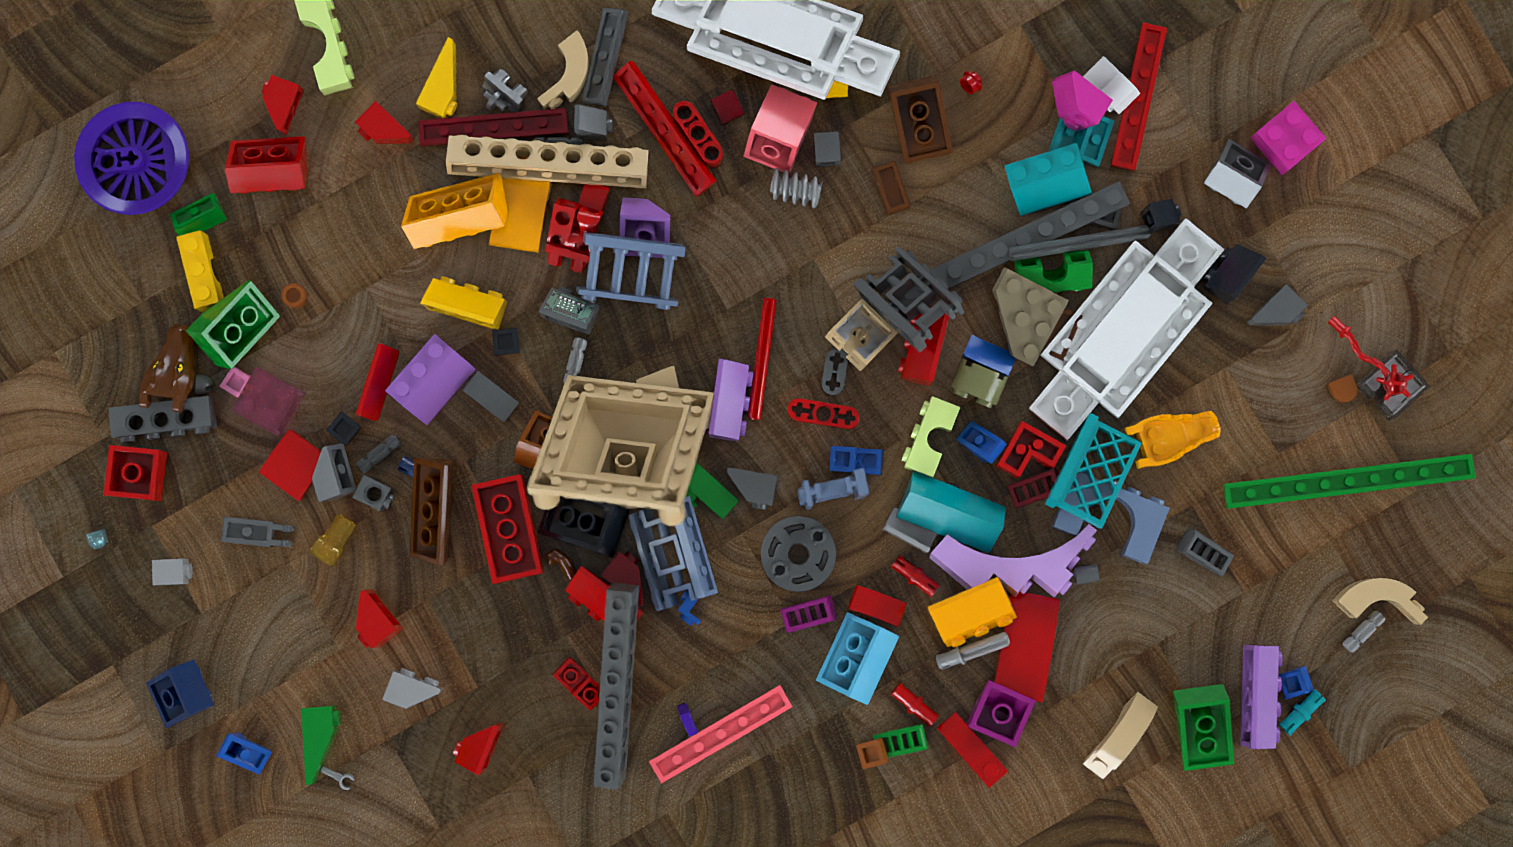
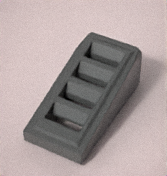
M1192 529L1186 530L1176 548V551L1220 577H1223L1234 557L1233 554ZM1204 544L1205 546L1203 547L1202 551L1199 555H1197V552L1200 549L1201 545ZM1211 549L1214 550L1209 560L1206 561L1205 559L1207 558ZM1219 554H1221L1223 556L1216 567L1214 566V563L1217 560Z

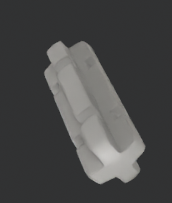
M574 338L572 344L573 351L571 350L566 368L568 372L565 373L563 380L564 384L568 375L577 376V373L580 374L584 358L583 351L586 350L587 346L585 339Z
M1373 611L1368 616L1369 619L1364 620L1355 629L1352 637H1348L1343 642V646L1349 652H1355L1360 647L1359 644L1364 643L1373 634L1376 626H1380L1385 621V617L1380 612Z

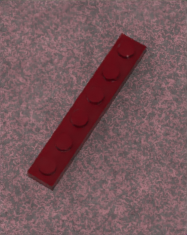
M566 108L418 121L421 147L448 145L449 136L457 135L506 140L509 138L519 139L569 134Z

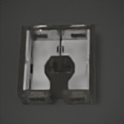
M1397 349L1387 354L1381 362L1384 363L1390 372L1391 365L1396 364L1397 372L1402 373L1404 376L1413 374L1414 378L1407 381L1408 385L1406 388L1411 394L1410 397H1406L1401 393L1399 395H1392L1388 401H1385L1383 398L1386 391L1383 384L1376 381L1377 377H1385L1376 366L1356 382L1359 390L1368 399L1373 398L1377 402L1375 407L1388 421L1398 417L1431 387Z

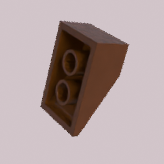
M936 75L887 86L904 163L953 153L940 83Z

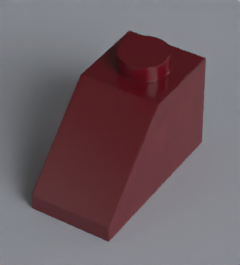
M628 551L625 555L619 552L601 576L611 584L617 582L639 585L638 606L642 607L645 602L641 568L637 565L639 560Z

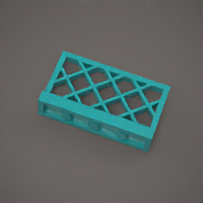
M1089 413L1079 430L1045 505L1053 509L1057 506L1101 529L1142 443L1098 421V416ZM1098 429L1108 435L1110 442L1099 445L1095 436ZM1124 442L1133 447L1130 454L1121 456L1117 444ZM1112 446L1117 458L1105 461L1101 449ZM1096 451L1100 463L1089 466L1086 454ZM1119 462L1122 473L1112 477L1107 465ZM1103 467L1107 479L1096 482L1091 470ZM1086 471L1090 484L1079 487L1076 475ZM1109 483L1112 494L1102 498L1098 486ZM1093 488L1097 500L1086 503L1081 491ZM1076 492L1081 504L1072 506L1064 502L1068 494ZM1100 505L1103 513L1100 520L1090 515L1089 506Z

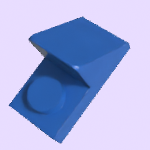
M972 420L956 439L982 462H989L990 464L994 462L1007 446L1001 438Z
M228 733L216 756L260 775L272 752L266 747L249 741L241 733Z

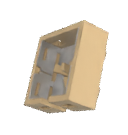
M861 299L827 333L825 338L839 351L841 349L848 353L846 358L858 370L862 371L898 332L869 304Z

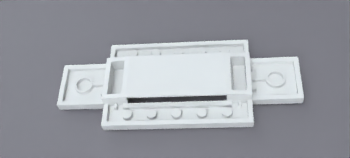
M656 0L652 8V15L694 30L687 44V51L825 100L834 80L881 96L900 57V51L856 36L863 21L862 14L822 0ZM723 29L810 60L811 66L720 34Z
M1186 218L1155 255L1135 240L1041 353L1040 356L1059 370V372L1028 410L1066 441L1098 403L1113 416L1119 418L1212 305V302L1194 287L1224 249ZM1082 315V319L1077 322L1078 329L1071 342L1068 338L1076 319ZM1063 348H1069L1066 356L1063 358L1064 361L1048 354L1050 351L1061 354Z

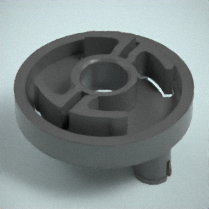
M793 516L777 522L770 528L762 542L761 562L764 571L776 585L789 591L802 592L816 588L829 577L835 565L836 548L831 534L821 523L808 517ZM779 543V544L777 545L776 549H775L774 557H769V556H773L774 548H775L776 544ZM801 544L806 547L808 557L805 562L795 564L789 559L788 552L793 545Z

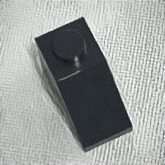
M1173 199L1150 203L1140 212L1144 225L1149 226L1151 235L1177 226L1181 222L1180 218H1182L1180 207L1178 204H1174Z

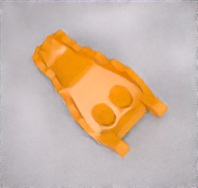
M1206 411L1193 415H1157L1126 427L1125 431L1127 435L1136 434L1137 441L1142 443L1140 450L1143 459L1135 461L1137 469L1176 461L1202 443L1218 438L1221 427L1217 416L1212 411Z

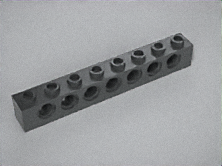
M614 582L606 592L594 786L618 790L626 780L639 585Z

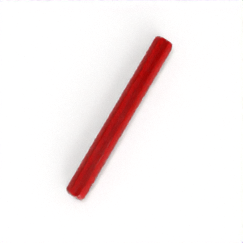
M773 298L763 299L748 409V419L751 420L761 419L777 302Z

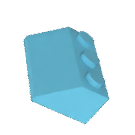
M847 612L816 681L868 705L899 636Z

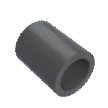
M1096 564L1073 568L1076 585L1099 581V572Z

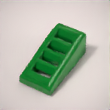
M921 723L872 735L873 740L886 738L889 752H886L888 758L928 749ZM916 731L919 745H914L911 732ZM905 733L909 747L904 748L901 734ZM896 735L898 750H894L891 736Z

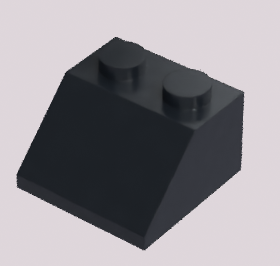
M1238 244L1231 249L1227 247L1218 258L1221 260L1218 267L1214 268L1212 266L1204 276V279L1207 281L1202 287L1224 304H1228L1239 296L1267 258Z

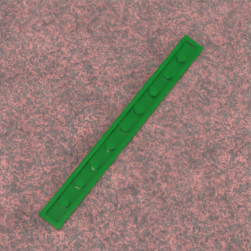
M1472 454L1228 483L1222 484L1225 507L1226 509L1469 480L1476 479L1473 456Z

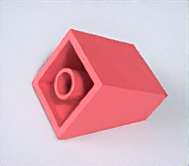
M771 84L751 127L743 157L773 169L778 168V171L783 173L785 170H788L789 175L813 118L817 102Z

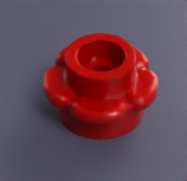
M965 71L963 73L964 76L960 79V85L963 90L968 94L981 91L982 79L980 75L976 72Z

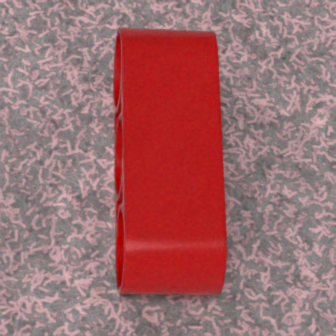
M688 101L678 102L673 109L675 122L708 168L718 167L723 161V150L695 107ZM686 109L691 112V116L688 119H680L678 113ZM695 130H702L705 133V136L700 140L694 139L691 135ZM709 150H715L719 153V156L715 160H709L705 157V154Z

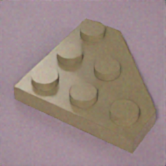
M1004 267L992 290L1000 310L999 316L1009 344L1007 345L1009 354L1034 367L1069 300Z

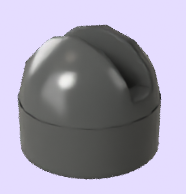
M197 374L195 394L204 395L211 392L213 380L209 376Z

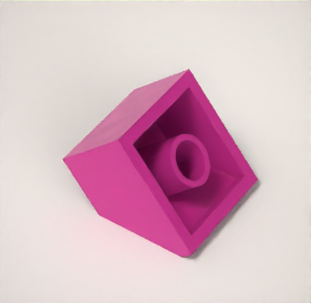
M1075 70L1056 77L1052 81L1058 117L1064 120L1065 126L1074 131L1097 125L1113 99Z

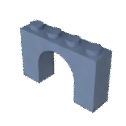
M1086 471L1076 475L1079 487L1090 484ZM1109 483L1098 486L1102 498L1111 496L1112 490ZM1127 487L1126 490L1120 489L1116 500L1126 507L1131 518V528L1120 555L1141 564H1148L1169 507L1164 506L1165 501L1150 496V499L1141 497V492L1130 487ZM1093 488L1081 491L1086 503L1097 500ZM1076 492L1068 494L1064 502L1072 506L1081 504ZM1058 507L1051 527L1069 535L1077 536L1083 520Z

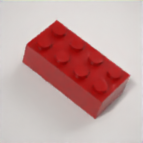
M518 474L471 485L492 584L545 573L524 475Z

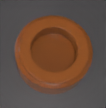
M288 284L281 292L282 302L289 308H301L307 301V292L299 284Z

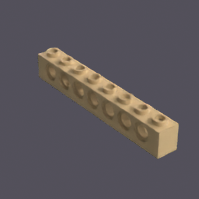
M457 135L449 136L446 167L447 174L484 177L500 173L502 178L646 188L649 150H642L638 147L628 149L617 148L616 146L600 147L590 144L573 145L565 142L545 143L539 140L518 141L513 138L503 140L491 137L476 138ZM476 153L477 155L470 156L469 154ZM496 155H502V157H500V158H496V157H494V156H496ZM520 157H527V159H524V160L519 159V158H520ZM575 160V161H577V162H576V163H570L569 161ZM595 162H600V163H602V164H601V165H595V164H593V163H595ZM619 164H626L627 166L621 167V166H618V165H619Z

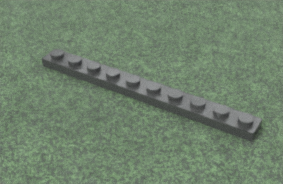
M1119 181L930 269L933 274L932 276L935 279L937 277L941 278L947 285L948 290L1010 261L1008 249L1011 247L1058 239L1129 206L1130 202ZM914 286L899 301L907 308L923 293Z

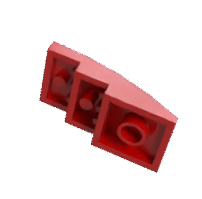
M1019 592L1014 597L1009 593V599L1017 618L1013 619L1011 624L1003 627L1002 632L1007 633L1010 644L998 650L994 682L1042 703L1053 650L1060 599L1026 592L1024 595Z

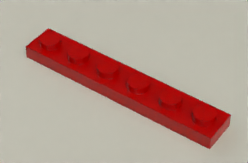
M1144 22L1141 25L1129 79L1140 94L1122 111L1110 167L1132 172L1136 170L1166 36V27Z
M627 62L613 78L696 197L702 195L716 182V179L635 62Z

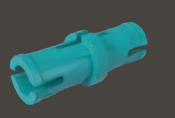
M1313 689L1300 704H1296L1293 707L1294 710L1278 725L1284 729L1283 731L1291 736L1305 720L1309 721L1311 719L1310 715L1326 701L1323 696L1320 697L1321 694Z

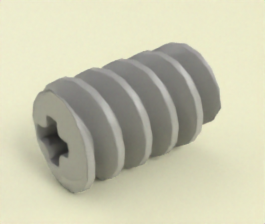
M775 168L770 193H773L774 200H777L780 194H782L783 202H787L789 197L792 196L793 204H796L801 198L803 206H806L809 200H811L812 208L815 209L819 202L823 180L819 185L817 177L814 176L811 182H808L807 174H804L802 179L799 180L797 172L789 178L788 170H785L782 176H779L778 168Z

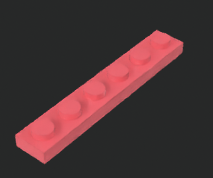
M778 685L653 758L649 763L662 784L793 706L782 687Z

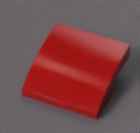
M290 429L272 451L259 473L297 501H300L313 483L312 476L321 450Z

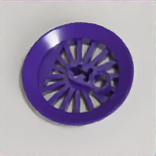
M142 102L118 103L97 113L83 128L75 148V171L85 193L101 207L124 215L144 214L166 204L182 186L189 166L188 144L178 123L162 109ZM142 121L143 125L137 142L135 122ZM128 123L130 144L120 128L121 125ZM151 123L159 126L146 141ZM115 129L124 148L107 136L112 130ZM162 136V141H163V142H161V143H159L158 145L154 146V144H155V143L158 141V139ZM103 140H105L116 149L105 150L99 147ZM161 151H164V154L155 155ZM114 158V165L106 169L107 160ZM165 161V166L153 162ZM148 167L166 172L167 182ZM97 169L101 170L105 174L98 177ZM146 173L164 186L158 193L155 191ZM118 176L108 190L103 187V183ZM141 178L151 194V197L143 199ZM125 182L121 199L114 197L113 195ZM133 183H135L136 201H128Z

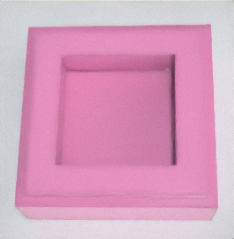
M234 366L229 370L219 387L239 398L242 397L241 394L246 385L254 382V379Z

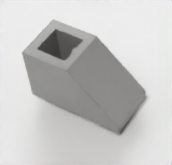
M401 668V671H393L382 700L406 709L442 693L444 688L438 686L439 681L425 676L424 680L415 677V672Z

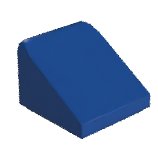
M1305 666L1278 675L1282 680L1281 689L1285 699L1307 694L1313 690Z

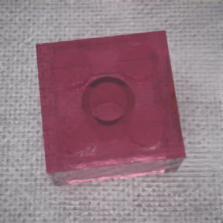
M256 366L231 410L281 437L306 393Z

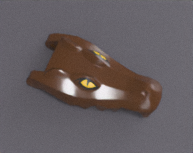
M175 324L170 327L161 351L143 376L140 385V407L149 408L151 396L173 398V411L183 412L186 399L194 385L195 376L193 368L195 366V354L193 351L195 341L186 332L190 326Z

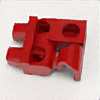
M558 198L554 203L545 251L548 252V264L561 266L563 257H568L572 259L570 270L582 273L590 257L589 245L583 243L584 232L593 233L594 227L599 223L604 212L586 206L580 208V203ZM576 217L580 225L579 231L574 230Z

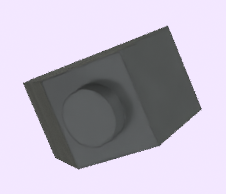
M575 105L574 130L577 138L582 140H608V133H612L613 121L612 118H608L607 111Z
M1286 284L1280 287L1246 323L1249 326H1285L1291 322L1296 324L1305 315L1303 310L1307 307V304Z
M344 444L329 445L322 448L312 476L318 502L335 500L356 491Z
M728 467V476L748 503H752V508L766 510L767 506H772L777 480L776 475Z

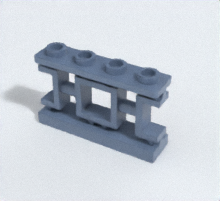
M862 468L854 470L849 477L817 483L813 487H809L808 480L803 481L797 494L800 506L805 505L806 510H811L813 502L820 503L848 497L850 494L854 495V500L863 499L869 494L865 471Z
M690 496L684 499L685 519L680 524L675 525L677 534L674 535L670 534L668 525L661 522L660 518L654 520L651 508L629 514L630 527L635 536L637 551L642 560L644 575L648 581L651 599L656 611L679 605L676 592L688 589L691 601L718 593ZM655 525L658 526L661 539L658 540L654 539L651 529ZM674 541L680 565L668 568L662 544ZM688 568L691 583L685 584L681 572L682 569ZM669 573L672 574L675 587L669 589L665 577Z

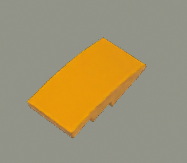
M520 157L519 159L524 160L527 159V157ZM502 178L508 213L505 226L491 230L489 245L539 253L552 182Z

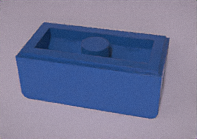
M971 335L961 357L1006 377L1009 376L1016 359L1009 354V351L974 335Z

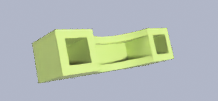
M294 0L299 18L304 26L317 28L326 37L324 56L313 66L320 91L324 95L352 88L351 79H354L351 65H346L344 56H347L348 53L344 41L340 42L338 33L341 32L338 19H333L331 10L335 9L333 0Z

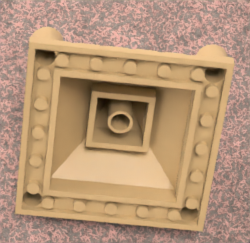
M568 375L527 487L528 493L533 495L535 505L541 509L555 507L559 503L560 496L599 502L605 501L626 509H636L638 507L659 509L661 522L669 526L680 524L685 519L684 499L705 429L710 427L714 393Z

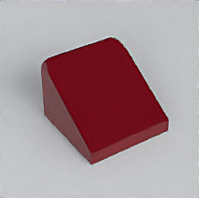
M733 89L711 99V104L722 125L744 115Z

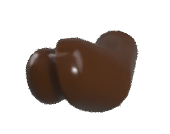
M553 548L545 554L549 565L558 562L566 579H573L577 571L568 556L558 548Z

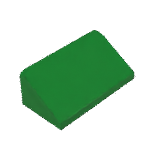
M214 192L169 214L174 229L179 236L200 230L204 232L227 220Z

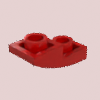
M584 184L578 202L580 203V208L586 206L605 211L610 186ZM576 217L574 230L579 231L580 225ZM600 221L594 227L593 233H598Z
M856 585L848 609L894 627H899L907 603Z
M569 656L552 675L582 705L591 711L599 703L600 685Z

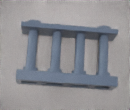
M584 232L583 243L589 245L590 257L586 287H576V292L582 295V299L596 300L597 297L652 303L656 304V308L669 310L670 306L678 305V301L675 298H670L669 295L674 260H677L678 256H685L686 247L684 245ZM604 247L613 248V252H615L610 290L596 288L600 251H603ZM628 250L638 251L640 256L635 293L620 291L625 254H628ZM653 253L663 254L662 258L664 259L659 296L645 295L650 257H653Z

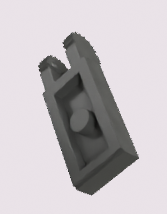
M224 517L221 542L273 547V545L292 547L293 542L289 540H273L274 530L290 533L294 532L295 526L279 525L269 521Z

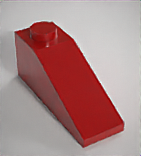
M956 712L937 727L938 731L988 788L1008 772Z

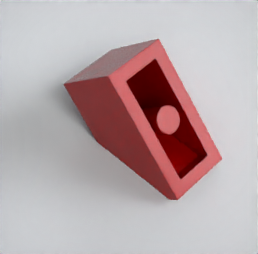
M271 75L269 81L266 80L263 85L262 98L276 129L286 136L304 90L298 84Z
M376 101L355 121L359 127L357 132L367 142L370 139L376 144H403L414 141L411 134Z

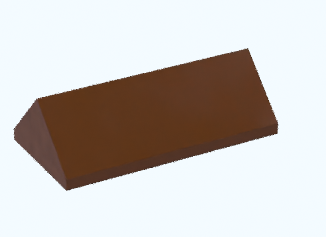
M414 458L409 556L439 566L444 565L449 558L453 460Z

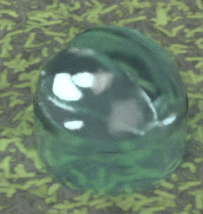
M105 529L85 535L88 544L95 549L104 547L108 541Z

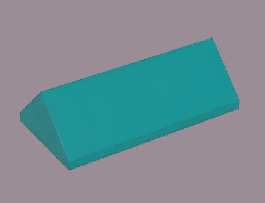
M913 471L896 518L944 537L949 535L962 544L985 553H990L1003 530L1006 507Z

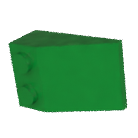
M248 280L202 313L186 332L216 366L232 369L277 321L280 315L252 281Z
M1218 684L1174 690V710L1184 771L1233 765L1234 753L1230 699L1224 685Z

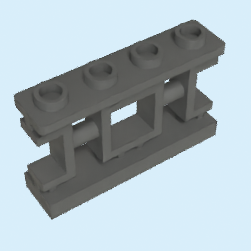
M898 246L895 249L897 255L889 257L893 265L890 270L878 280L870 274L866 276V281L860 277L853 285L860 297L920 353L927 347L924 340L933 338L928 327L944 314L951 320L956 318V313L961 316L965 313L961 306L963 301L955 291L950 293L947 290L948 287L941 278L937 277L935 279L932 276L931 270L924 263L919 265L917 258L910 250L905 252ZM903 264H904V265H906L912 272H910L905 278H903V279L900 281L899 278L902 277V276L907 272V271L905 270L904 266H903ZM892 286L893 288L885 294L886 298L889 301V303H887L876 291L882 294L886 289ZM915 286L923 294L906 308L898 300ZM933 290L943 300H940L932 308H930L929 305L936 300V297L932 292ZM921 313L922 316L914 322L919 330L917 331L908 321H912Z

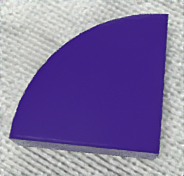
M685 703L678 705L680 718L689 737L697 734L698 730L691 717L688 705Z

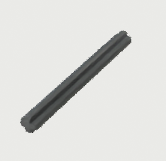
M1143 225L1011 247L1008 249L1010 261H1018L1150 238L1151 234L1149 226Z

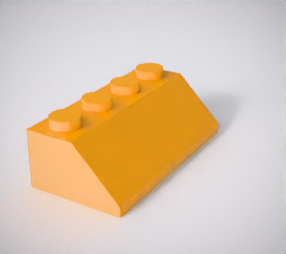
M500 173L410 196L401 227L414 249L429 247L436 243L453 241L459 237L473 236L479 232L496 230L505 226L508 208Z

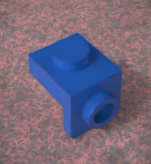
M686 589L680 598L683 603L678 609L682 613L679 618L690 626L694 622L699 625L701 620L690 613L698 599L691 601L688 589Z

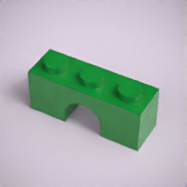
M1088 250L1063 252V263L1055 270L1043 269L1040 257L1014 261V272L1054 293L1069 290L1082 291L1092 288L1093 262Z

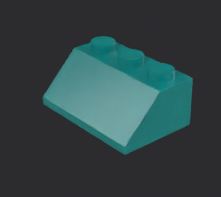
M1077 143L1004 165L1020 216L1092 194Z

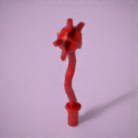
M1333 316L1328 321V324L1340 333V338L1346 337L1349 340L1350 346L1357 355V358L1366 363H1371L1381 370L1385 378L1377 377L1376 381L1383 384L1386 391L1383 398L1385 401H1388L1392 395H1399L1401 393L1406 397L1411 396L1406 388L1408 385L1407 381L1414 378L1413 374L1404 376L1402 373L1397 372L1396 364L1391 365L1390 372L1383 362L1361 352L1358 342L1350 332V326L1344 325L1336 316Z

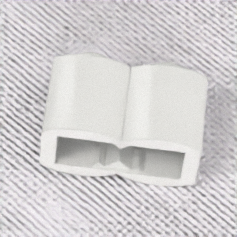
M1104 56L1083 76L1113 99L1107 109L1110 113L1115 110L1120 114L1140 94L1138 89Z

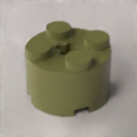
M961 359L950 386L954 388L953 393L967 399L969 395L977 397L976 403L991 408L993 404L997 405L1008 377L1002 376L1001 379H998L999 373L975 363H970V366H966L967 360Z

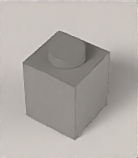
M189 559L152 560L153 585L189 584V579L193 575Z

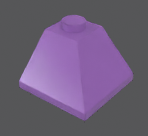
M623 197L620 211V236L670 243V215L648 199ZM628 250V254H625L626 256H639L638 251ZM653 253L654 258H662L663 254Z

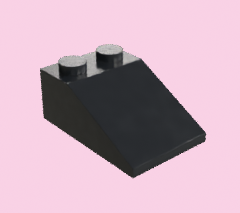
M560 496L559 503L555 507L545 509L537 533L613 558L629 510L605 501L599 502Z

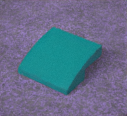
M1103 116L1097 125L1074 131L1065 126L1064 120L1059 118L1048 151L1077 143L1083 163L1099 167L1114 120Z

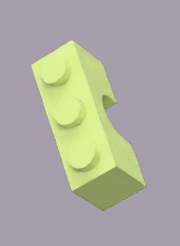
M933 396L929 402L924 401L919 413L923 415V419L920 425L915 424L911 434L914 442L911 448L906 447L901 460L905 462L904 468L931 478L934 477L942 454L929 447L927 442L928 434L934 429L950 432L960 407Z

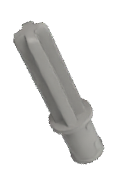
M1002 632L963 647L957 646L956 649L936 655L937 664L941 670L960 663L964 665L968 660L1009 646L1010 640L1007 633Z

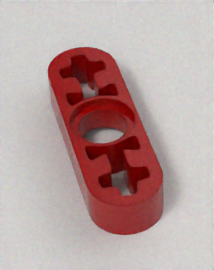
M801 398L792 400L788 405L789 417L797 422L845 430L853 429L859 422L858 411L849 406ZM797 403H801L803 409L810 410V405H815L812 411L813 420L807 419L808 413H801L800 417L795 416L796 413L792 411V407H796ZM820 407H826L830 410L831 416L827 421H820L817 418L816 411ZM834 409H839L838 415H845L847 411L851 412V416L855 417V421H851L849 425H846L845 420L837 418V424L832 423L835 416Z

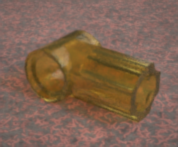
M337 513L324 535H321L313 544L310 554L332 567L341 556L345 542L357 525Z

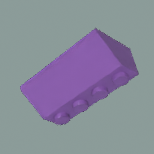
M1243 645L1241 746L1251 749L1276 748V743L1280 741L1277 717H1280L1281 704L1277 702V696L1282 687L1281 677H1278V667L1282 665V652L1279 651V646Z

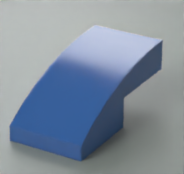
M831 446L829 471L852 473L854 470L864 468L865 474L882 475L884 450Z

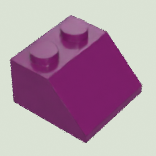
M988 680L977 698L966 724L974 730L1016 747L1036 700Z

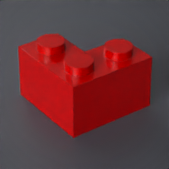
M1021 421L1017 425L995 467L1016 479L1021 476L1030 458L1052 469L1058 462L1066 445Z

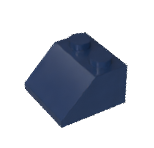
M194 659L172 667L146 682L166 728L214 706L212 694L207 689L202 678L201 669L197 666Z

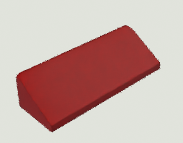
M380 343L377 344L356 415L373 421L379 420L387 395L385 390L390 385L398 360V350Z

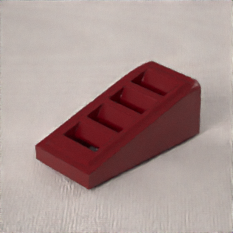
M1053 468L1007 485L1015 508L1018 509L1046 499L1051 491L1046 477L1051 476L1054 484L1059 474L1058 470ZM1040 479L1045 490L1043 494H1041L1037 480ZM1031 483L1035 497H1031L1027 484ZM1017 487H1022L1026 500H1021Z

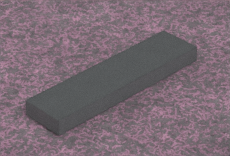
M603 7L581 101L584 104L607 107L629 13L624 9Z

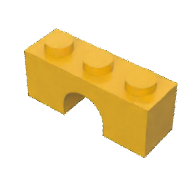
M200 230L177 236L176 238L194 309L205 312L224 297L220 282L217 281L213 273L211 259L214 258L208 235Z

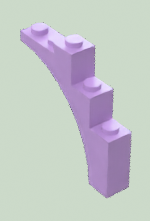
M1089 524L1075 538L1061 547L1041 555L1024 558H1001L983 554L962 545L949 535H946L932 551L930 559L967 590L985 583L991 578L998 577L1003 587L1016 597L1019 592L1023 595L1033 584L1030 581L1032 579L1055 598L1058 593L1064 595L1072 585L1069 580L1073 574L1066 568L1068 567L1071 570L1080 560L1077 556L1082 549L1087 551L1096 541L1093 536L1097 530Z

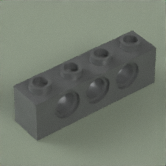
M210 396L187 398L182 413L173 411V400L153 402L149 408L140 407V404L108 408L111 438L120 439V443L135 442V437L145 436V440L160 439V434L169 433L170 437L185 436V431L194 430L195 434L210 433V428H217L215 400ZM187 411H191L193 419L190 423L186 424L183 416ZM166 414L168 422L165 426L161 427L159 425V417ZM141 417L143 419V426L136 430L134 421L136 418Z

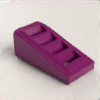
M831 595L780 609L787 633L837 619ZM820 603H824L827 613L825 617L823 616ZM814 605L816 615L818 618L815 620L813 618L812 611L810 608V606ZM801 608H804L808 622L804 623ZM790 611L795 612L798 625L793 624Z

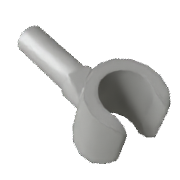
M324 766L320 771L339 781L340 787L344 790L351 788L343 784L342 780L344 778L355 780L354 776L350 773L342 775Z

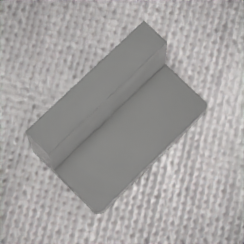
M894 507L882 530L922 552L928 553L937 533L896 518L899 509Z

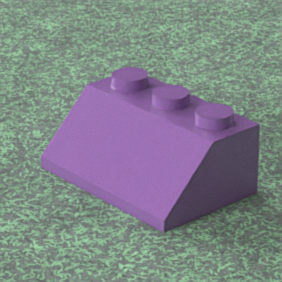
M434 334L385 391L424 424L428 425L476 369Z
M719 359L709 427L710 438L739 441L740 436H745L747 421H742L743 411L748 412L750 397L745 396L746 387L752 386L753 372H749V365Z

